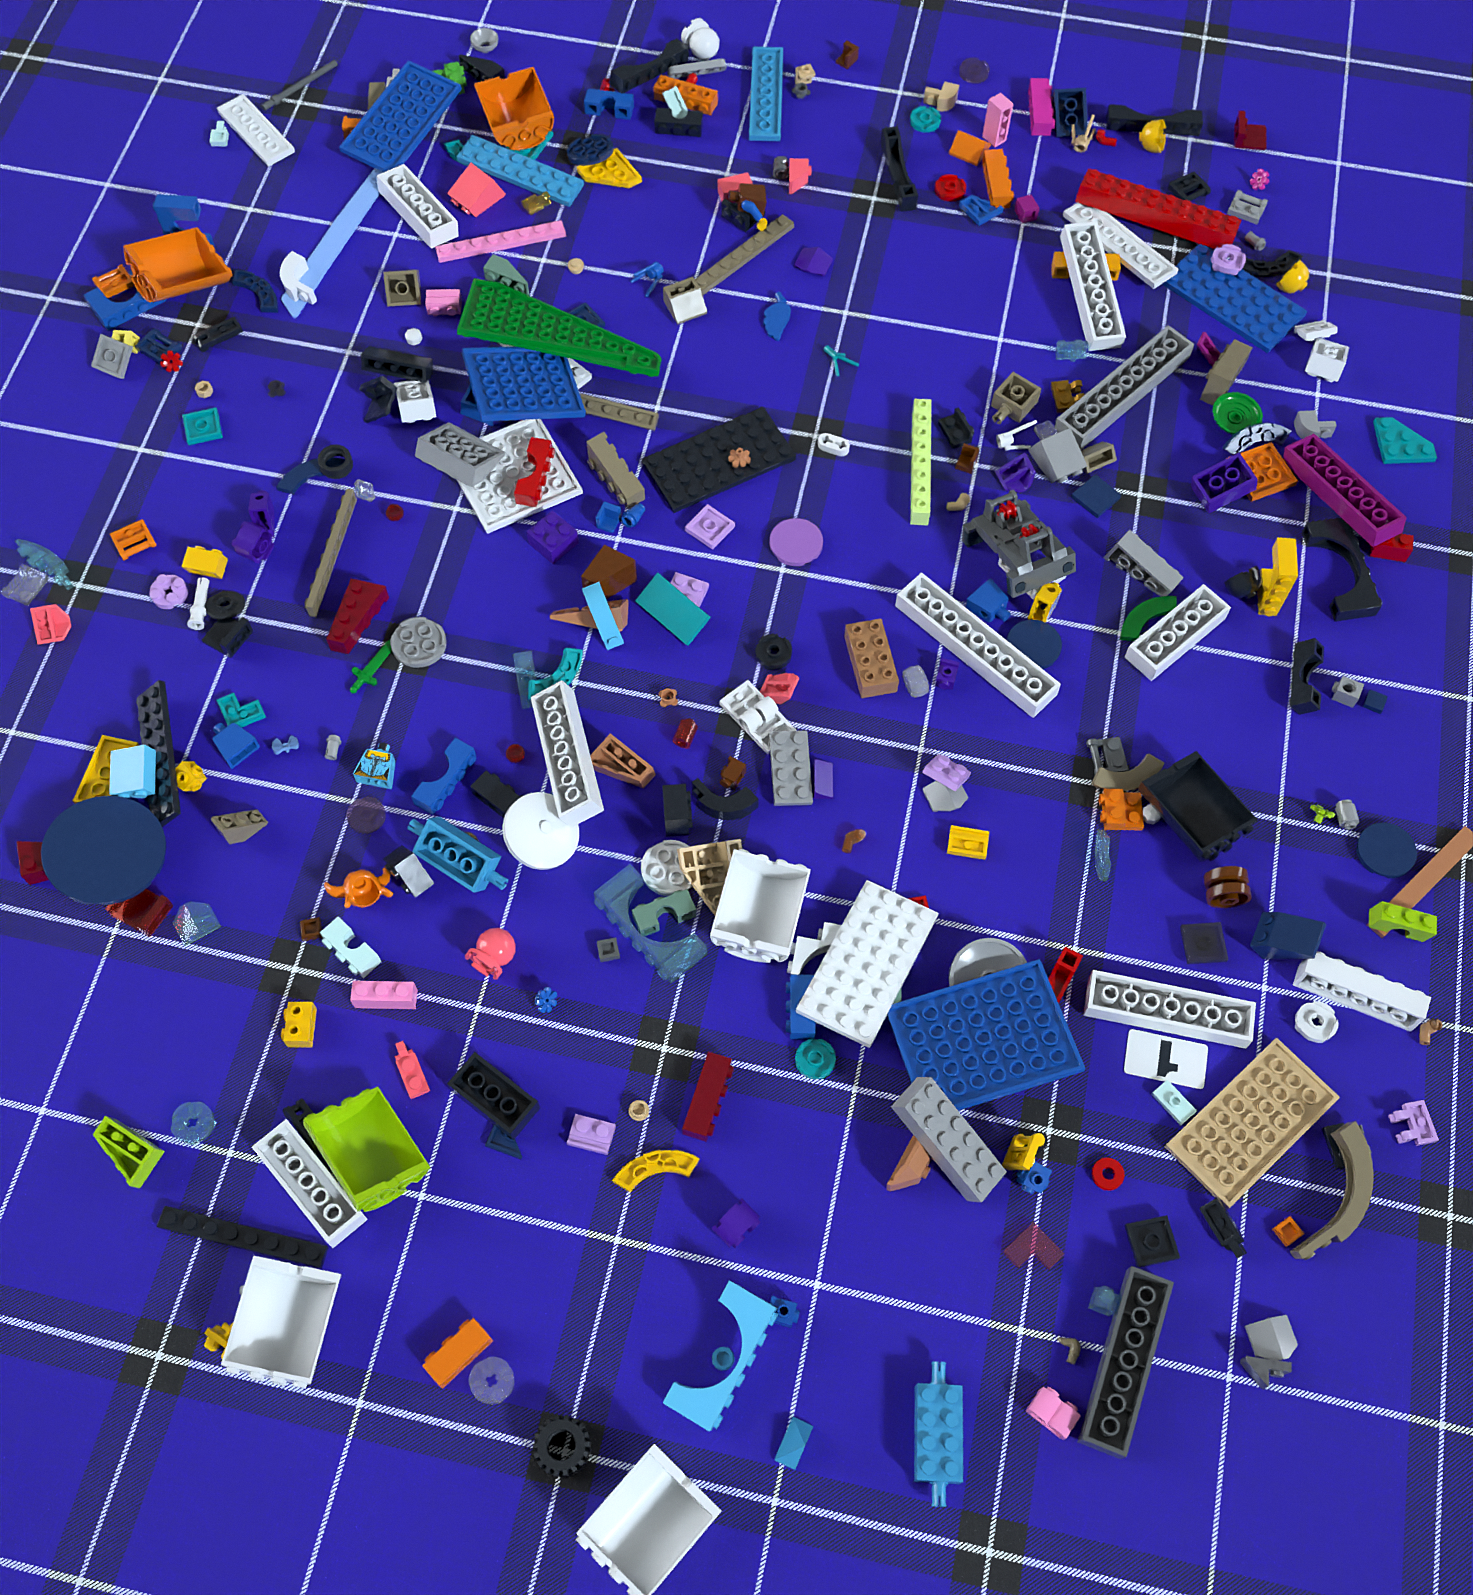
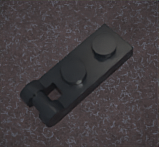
M232 317L196 333L193 336V340L198 344L201 352H206L209 347L240 334L243 330L236 318Z
M300 1098L295 1101L293 1106H287L282 1111L284 1116L291 1121L312 1151L317 1155L320 1151L303 1125L304 1118L312 1114L313 1111ZM297 1112H302L301 1115L297 1116Z

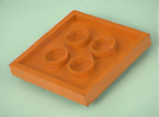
M1272 442L1240 453L1258 479L1257 489L1247 494L1251 502L1297 485L1298 480Z

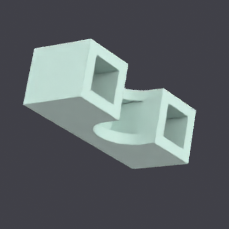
M339 917L334 919L320 932L323 937L322 943L329 950L333 948L336 951L335 956L342 963L346 961L349 964V970L355 976L359 974L364 979L381 963L379 956L365 942L356 949L347 948L348 943L355 935L351 928Z

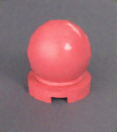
M488 929L479 936L476 942V949L470 948L465 954V959L469 960L470 958L473 961L471 964L473 968L486 977L489 974L493 975V979L496 980L502 974L500 966L508 964L514 957L516 952L514 938L504 929Z

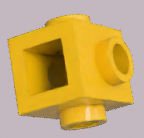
M182 761L175 768L177 785L182 791H197L207 779L203 774L202 768L195 761Z

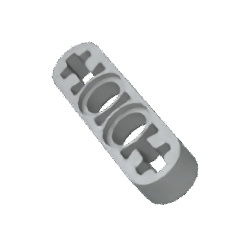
M715 59L675 65L667 68L668 77L675 79L688 77L691 73L696 75L716 73L726 70L725 59Z

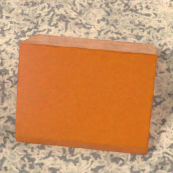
M958 130L949 155L977 166L983 158L984 150H989L991 144Z

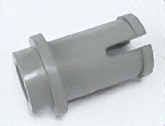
M1252 231L1248 232L1244 240L1253 245L1255 250H1262L1266 245L1265 239L1259 238Z
M329 735V738L326 739L327 748L324 757L328 760H336L341 740L337 735Z

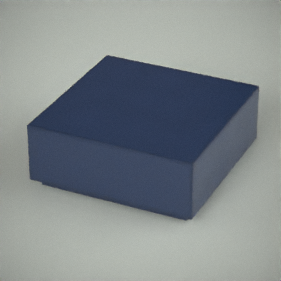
M1370 689L1363 707L1381 714L1388 696Z

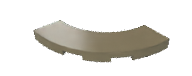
M1146 754L1142 762L1130 771L1113 772L1101 767L1098 769L1091 785L1102 790L1123 789L1124 792L1139 788L1142 781L1158 773L1162 769L1164 762L1151 754Z

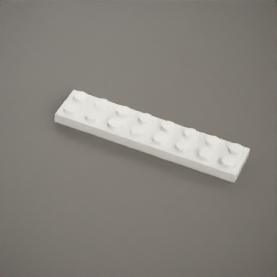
M1076 203L1064 211L1063 217L1072 224L1097 221L1104 250L1109 254H1120V263L1153 289L1177 274V267L1107 212L1081 203Z

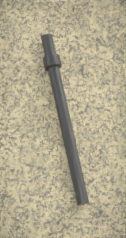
M335 60L331 61L280 94L271 96L270 100L261 105L262 109L265 111L273 105L280 104L284 98L338 65Z

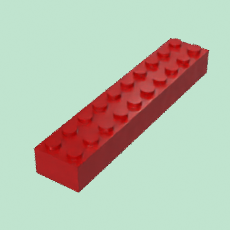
M1088 168L1080 184L1075 202L1213 249L1221 248L1225 244L1232 245L1241 223V219L1235 216H1229L1220 211L1208 209L1203 205H1197L1188 200H1182L1173 195H1167L1158 190H1152L1143 185H1137L1128 180H1122L1111 174H1104Z

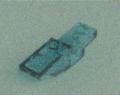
M21 539L15 540L19 547L16 550L23 558H28L26 561L33 569L37 568L41 573L46 571L49 576L53 574V579L59 587L63 585L67 591L74 587L65 575L69 572L68 568L56 554L36 543Z

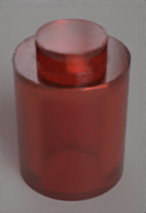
M689 718L681 720L673 737V743L681 748H690L698 729L696 722Z

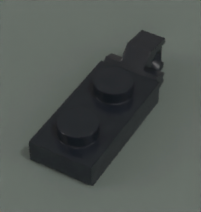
M1219 1197L1199 1208L1222 1247H1225L1227 1251L1231 1249L1236 1258L1247 1254L1242 1245V1242H1244L1243 1235Z

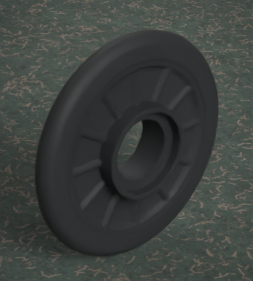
M234 591L216 593L207 600L205 604L206 613L210 617L220 620L235 617L244 609L245 599L241 594ZM223 604H229L228 606L221 607Z

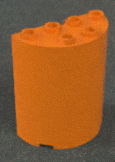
M534 67L509 73L506 79L496 77L474 84L493 135L499 144L505 145L511 150L533 148L543 142L547 133L552 130L554 115Z
M198 227L123 246L126 265H130L133 275H130L140 295L149 303L227 283L230 277H232L231 269L226 266L222 257L215 253L214 246L208 242L205 234Z

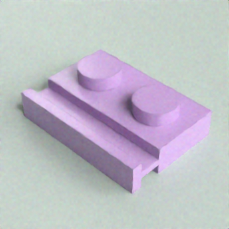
M575 1114L567 1145L608 1155L616 1124Z

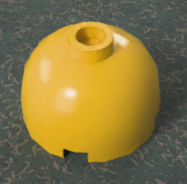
M1163 119L1148 122L1144 126L1143 131L1139 133V142H1142L1144 149L1150 153H1161L1164 150L1166 134L1163 133V129H1166V125Z
M1299 259L1285 273L1281 281L1277 282L1276 286L1289 294L1295 293L1298 290L1301 292L1308 285L1306 283L1309 278L1307 266Z

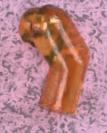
M856 829L847 833L842 851L851 853L853 844L862 841L866 837V832L863 829Z

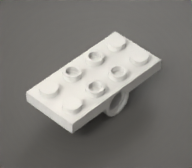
M749 680L720 700V705L768 755L770 754V731H797L778 711L774 700L769 696L764 697Z

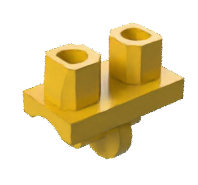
M224 1322L222 1326L208 1327L204 1333L208 1336L204 1347L213 1352L217 1351L220 1345L226 1349L233 1323L229 1325ZM225 1350L223 1351L222 1355L220 1356L221 1359H223Z

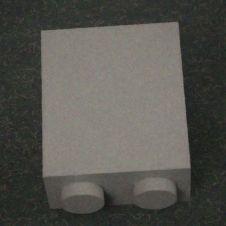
M1071 428L1045 438L1028 449L1051 483L1055 481L1061 483L1067 480L1069 475L1075 477L1083 473L1082 469L1087 467Z

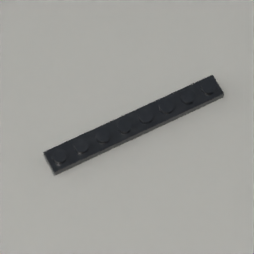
M164 1206L157 1224L159 1229L320 1269L323 1267L329 1249L326 1245Z

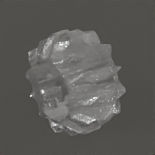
M911 666L903 671V682L912 697H921L929 692V681L920 666Z

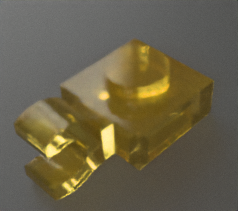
M547 191L538 197L534 194L522 200V206L530 215H533L544 209V205L548 206L552 203L549 199L551 196Z

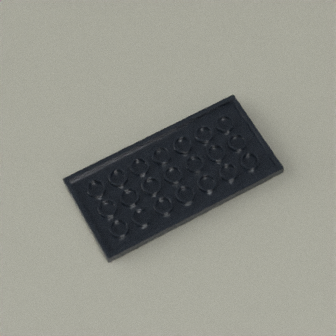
M760 407L642 458V464L673 513H676L796 460V454L765 408ZM738 448H742L743 452L748 450L750 454L748 457L751 458L750 463H746L745 467H741L740 464L737 468L733 467V462L728 460L732 450L736 451Z

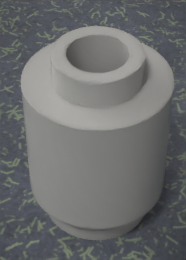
M1342 800L1336 803L1335 811L1340 827L1346 830L1355 828L1360 822L1355 804L1351 800Z

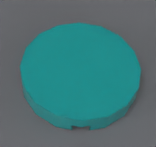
M920 106L912 111L910 124L917 131L932 132L939 128L941 114L933 107L926 108V106Z
M808 1039L801 1043L796 1051V1067L808 1079H823L830 1075L835 1067V1051L829 1043L822 1039Z

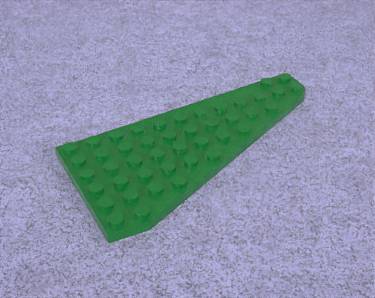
M473 279L457 328V335L475 337L481 340H489L626 370L632 374L639 373L650 377H659L661 357L658 353L502 283Z

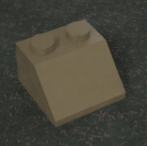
M419 269L383 272L388 307L421 304Z

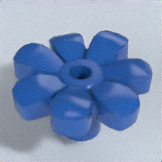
M544 987V990L538 992L535 997V1005L539 1006V1012L549 1013L552 1011V1006L557 1005V1000L554 999L557 997L556 991H551L550 987Z

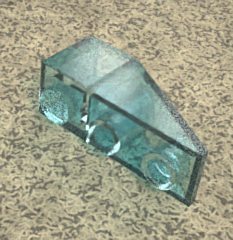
M532 651L514 653L513 658L522 709L531 708L533 705L532 701L528 700V684L530 680H536Z

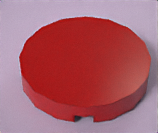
M943 175L935 182V193L941 200L947 202L958 201L966 193V183L962 178H958L957 175Z

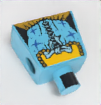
M381 742L377 750L367 749L364 752L353 773L357 783L392 789L395 759L392 753H388L390 749L388 744Z

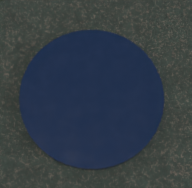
M118 796L94 797L72 805L52 822L42 842L41 861L50 883L61 894L82 904L111 905L131 899L150 886L163 867L167 848L166 838L156 816L142 804Z

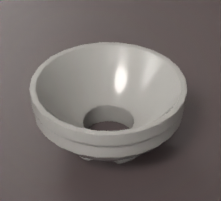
M480 28L471 34L470 40L473 48L482 53H488L498 45V35L492 29Z

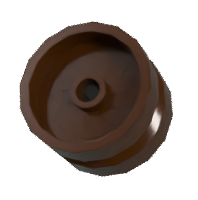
M1218 867L1206 872L1203 876L1205 888L1208 889L1206 891L1207 903L1211 907L1232 908L1244 905L1252 899L1250 887L1247 885L1249 883L1248 872L1243 867Z

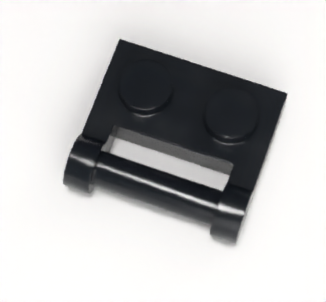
M1195 171L1170 182L1168 185V189L1177 198L1190 202L1211 193L1210 187ZM1197 188H1200V189H1201V190H1199V191H1197V192H1194V193H1192V194H1190V195H1188V196L1186 195V193L1191 192V191H1193V190H1195V189H1197Z

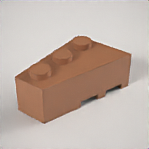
M611 733L590 755L594 771L640 788H644L656 775L651 765Z

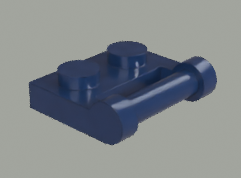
M154 328L135 345V348L140 353L160 364L163 361L161 359L163 353L167 355L168 350H172L173 354L180 352L182 344L169 339ZM158 339V340H160L161 342H163V343H165L166 345H168L169 347L167 348V347H165L164 345L160 344L159 342H157V341H155V340Z

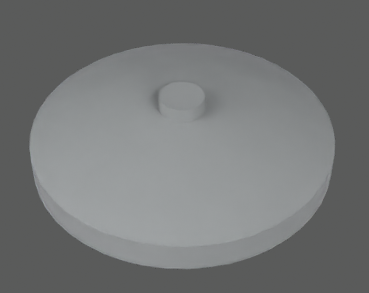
M996 938L978 939L964 946L954 957L949 971V985L954 986L1025 964L1027 961L1015 946L1004 940Z

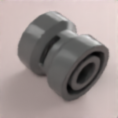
M784 156L776 157L773 161V176L779 180L786 179L789 175V160Z

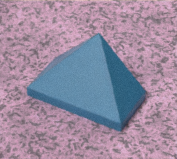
M792 1417L774 1460L795 1470L813 1426Z

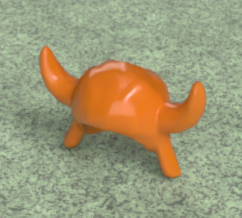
M385 867L382 869L383 874L379 877H376L369 870L362 869L349 873L344 879L343 886H332L327 882L324 883L325 890L329 895L335 898H345V908H349L351 905L364 908L374 904L380 898V895L386 897L393 896V892L385 888L390 881V874Z

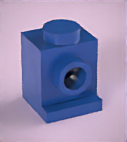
M772 1296L770 1304L777 1308L775 1313L778 1314L774 1324L791 1328L793 1322L797 1323L800 1310L796 1309L797 1303ZM786 1308L788 1314L782 1315L780 1309Z

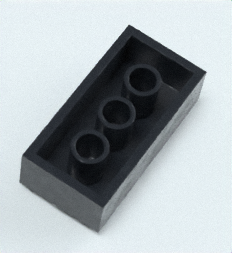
M475 1052L447 1083L452 1093L512 1140L518 1136L540 1109V1105L535 1098Z

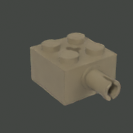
M1012 372L993 394L991 406L998 411L992 416V420L996 423L999 419L997 424H1001L1008 416L1020 423L1038 402L1041 388Z

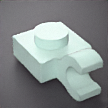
M217 121L216 130H211L210 144L211 146H227L228 130L224 127V121Z

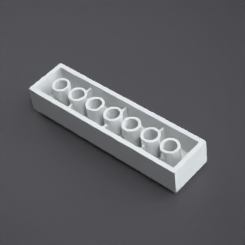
M1097 221L1066 224L1060 239L1088 351L1121 348L1126 334Z
M561 680L532 696L531 701L558 816L567 825L573 827L604 811L574 690Z
M1093 970L1088 978L1083 1015L1247 1048L1253 1041L1256 1002Z

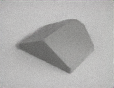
M934 781L923 788V792L933 812L953 811L961 808L968 799L962 785L956 791H953L940 782Z
M1287 1315L1268 1318L1245 1326L1254 1354L1257 1357L1277 1361L1288 1359L1298 1345Z

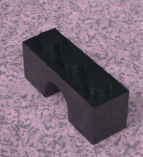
M657 108L654 121L655 134L701 137L703 111L688 110L684 118L677 119L672 116V109Z

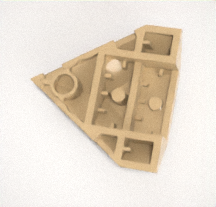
M741 839L677 849L680 870L714 916H716L734 849H742Z

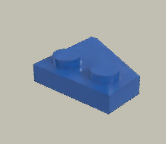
M974 195L959 202V207L978 226L1003 213L1004 209L1000 205L998 208L990 205V201L982 200Z

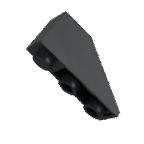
M462 54L458 55L459 65L463 66L464 71L480 82L496 77L505 79L504 68L494 61Z

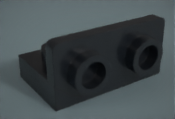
M959 407L955 408L953 415L938 420L940 429L953 449L963 446L964 443H972L974 429L972 425L968 424L965 414L960 411Z

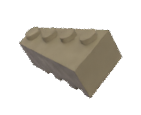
M1235 339L1231 345L1227 344L1224 352L1221 353L1218 361L1216 360L1206 376L1208 382L1200 400L1214 406V402L1219 396L1228 393L1230 386L1233 385L1237 375H1239L1253 347Z
M602 432L587 441L588 465L592 470L595 469L601 481H605L609 491L616 494L619 503L624 504L629 509L645 500V489L632 471L628 472L629 469L623 458L619 459L613 443L608 444L606 439L608 436L605 432Z

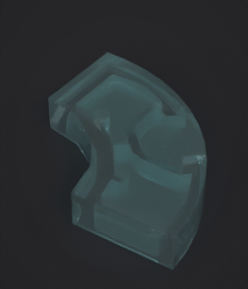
M1098 829L1095 844L1096 871L1100 881H1107L1111 868L1109 858L1110 838L1105 830Z

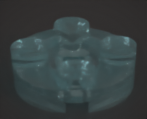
M198 1101L186 1102L180 1105L174 1111L171 1118L173 1119L171 1126L173 1135L181 1142L190 1145H196L205 1140L216 1125L212 1110L206 1104ZM191 1118L193 1120H195L196 1118L198 1119V1121L196 1122L197 1124L194 1127H188L190 1125L189 1120Z

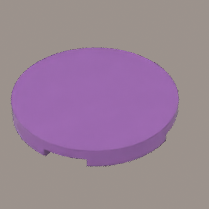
M799 518L787 519L779 523L771 532L770 549L778 560L786 565L804 566V564L817 559L822 551L823 537L821 531L810 521Z

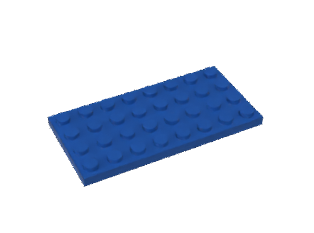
M408 60L340 145V152L382 172L403 165L462 90L461 85Z
M1198 244L1175 266L1178 268L1177 274L1162 283V285L1268 354L1306 316L1308 311L1243 269L1237 275L1213 270L1211 258L1214 251L1205 245Z

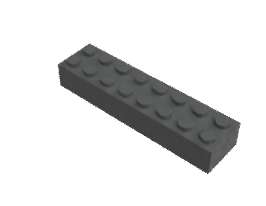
M1133 1266L1126 1270L1078 1443L1118 1459L1127 1457L1174 1282Z

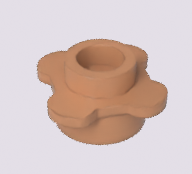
M669 688L661 690L659 692V697H661L660 706H676L678 704L676 699L677 691Z

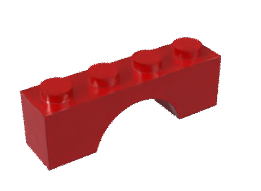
M530 438L527 448L528 461L535 465L536 469L530 476L518 479L514 491L516 504L537 507L538 500L541 501L542 487H545L547 481L546 473L550 471L551 467L550 459L554 458L555 448H552L551 440Z
M1064 947L1048 978L1058 1004L1083 955L1067 947Z

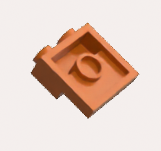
M1104 789L1102 794H1099V805H1102L1100 822L1103 823L1104 830H1143L1141 793L1123 792V789Z

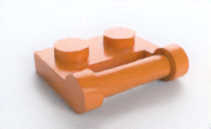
M122 264L117 266L118 268L99 277H92L95 286L99 287L107 299L135 286Z
M143 519L110 533L123 561L142 550L157 546ZM147 538V541L124 551L123 548Z

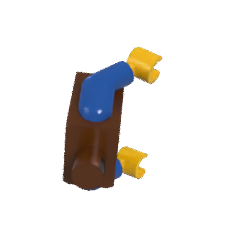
M741 183L738 191L730 190L728 200L736 201L739 211L752 214L754 219L759 221L756 224L757 228L760 231H764L768 223L767 219L762 218L767 203L765 185Z

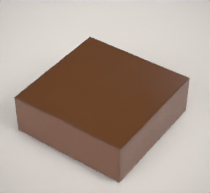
M320 917L300 921L301 938L303 941L323 938L320 934L322 931Z

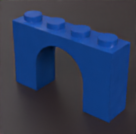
M157 194L156 200L153 201V210L157 214L158 223L162 226L163 235L185 230L176 224L175 221L177 220L198 221L201 207L196 196ZM204 233L208 242L214 246L211 234Z
M132 270L128 272L129 276L133 275ZM99 287L84 294L89 307L107 331L167 301L164 299L149 303L140 295L138 290L132 299L121 303L108 300Z

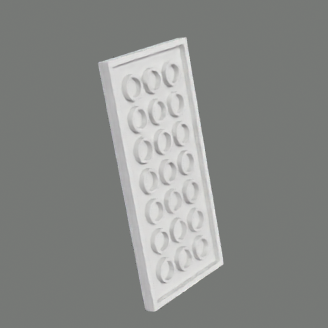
M866 880L797 1006L796 1013L870 1048L938 917V912Z

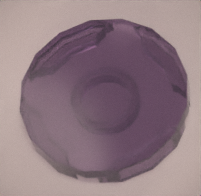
M968 58L960 65V77L968 83L984 82L990 72L988 63L984 60H978L979 58Z
M369 796L353 801L347 810V821L350 827L362 834L377 831L386 819V811L382 803L376 798Z

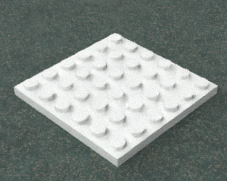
M541 419L523 420L481 437L480 439L504 451L505 456L482 482L473 487L467 486L457 479L487 534L583 494L580 484ZM531 437L551 440L552 448H555L554 458L550 459V471L546 473V485L542 487L541 501L538 500L537 507L516 504L514 497L518 479L530 476L536 469L535 465L528 461L527 448Z

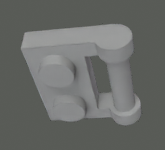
M1237 190L1227 214L1258 224L1268 200H1261L1244 194L1241 190ZM1240 200H1243V201H1246V202L1255 204V205H1257V206H1254V205H1251V204L1242 202V201H1240Z

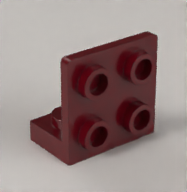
M1239 110L1234 124V148L1266 150V126L1247 124L1248 118H1245V111Z

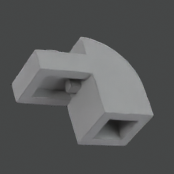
M1316 410L1298 411L1294 420L1296 433L1301 439L1312 434L1319 438L1332 437L1337 427L1335 421L1318 422Z

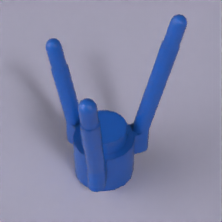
M654 262L634 273L633 276L636 277L630 282L633 283L645 275H648L651 279L656 278L645 295L648 297L658 281L663 278L661 275L664 271L663 267L659 262Z

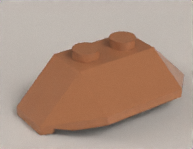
M914 1135L887 1183V1190L890 1192L919 1184L921 1179H926L930 1172L929 1164L934 1159Z

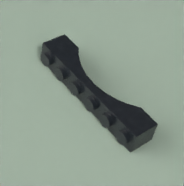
M676 38L666 43L663 53L653 61L640 65H621L611 70L610 85L623 94L667 72V68L687 62L689 47Z
M1109 104L1106 114V130L1142 132L1148 122L1163 119L1166 125V129H1163L1164 134L1199 136L1203 126V111L1186 109L1174 115L1151 116L1138 113L1125 105Z
M898 126L882 128L881 146L900 211L916 210L918 193L915 184L910 180L906 170Z

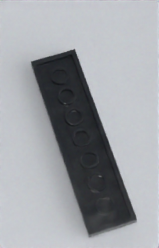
M158 680L137 697L136 703L138 705L142 745L156 750L155 794L148 795L147 802L149 810L156 816L161 826L164 827L180 815L181 810L166 685L164 681Z

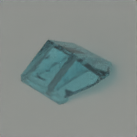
M192 901L183 904L179 908L173 922L184 946L221 927L209 904Z

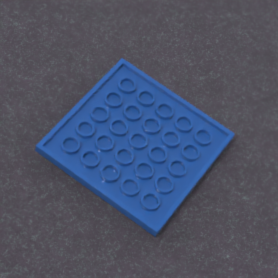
M520 347L462 348L463 359L481 421L585 417L586 411L566 357Z

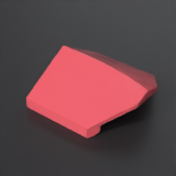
M57 604L30 608L38 645L64 641L71 629V620L67 613Z
M783 673L774 676L772 674L767 675L760 693L764 697L769 696L775 703L781 705L791 698L799 677L794 673Z

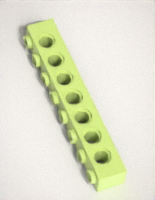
M914 399L912 410L910 525H928L931 486V400Z

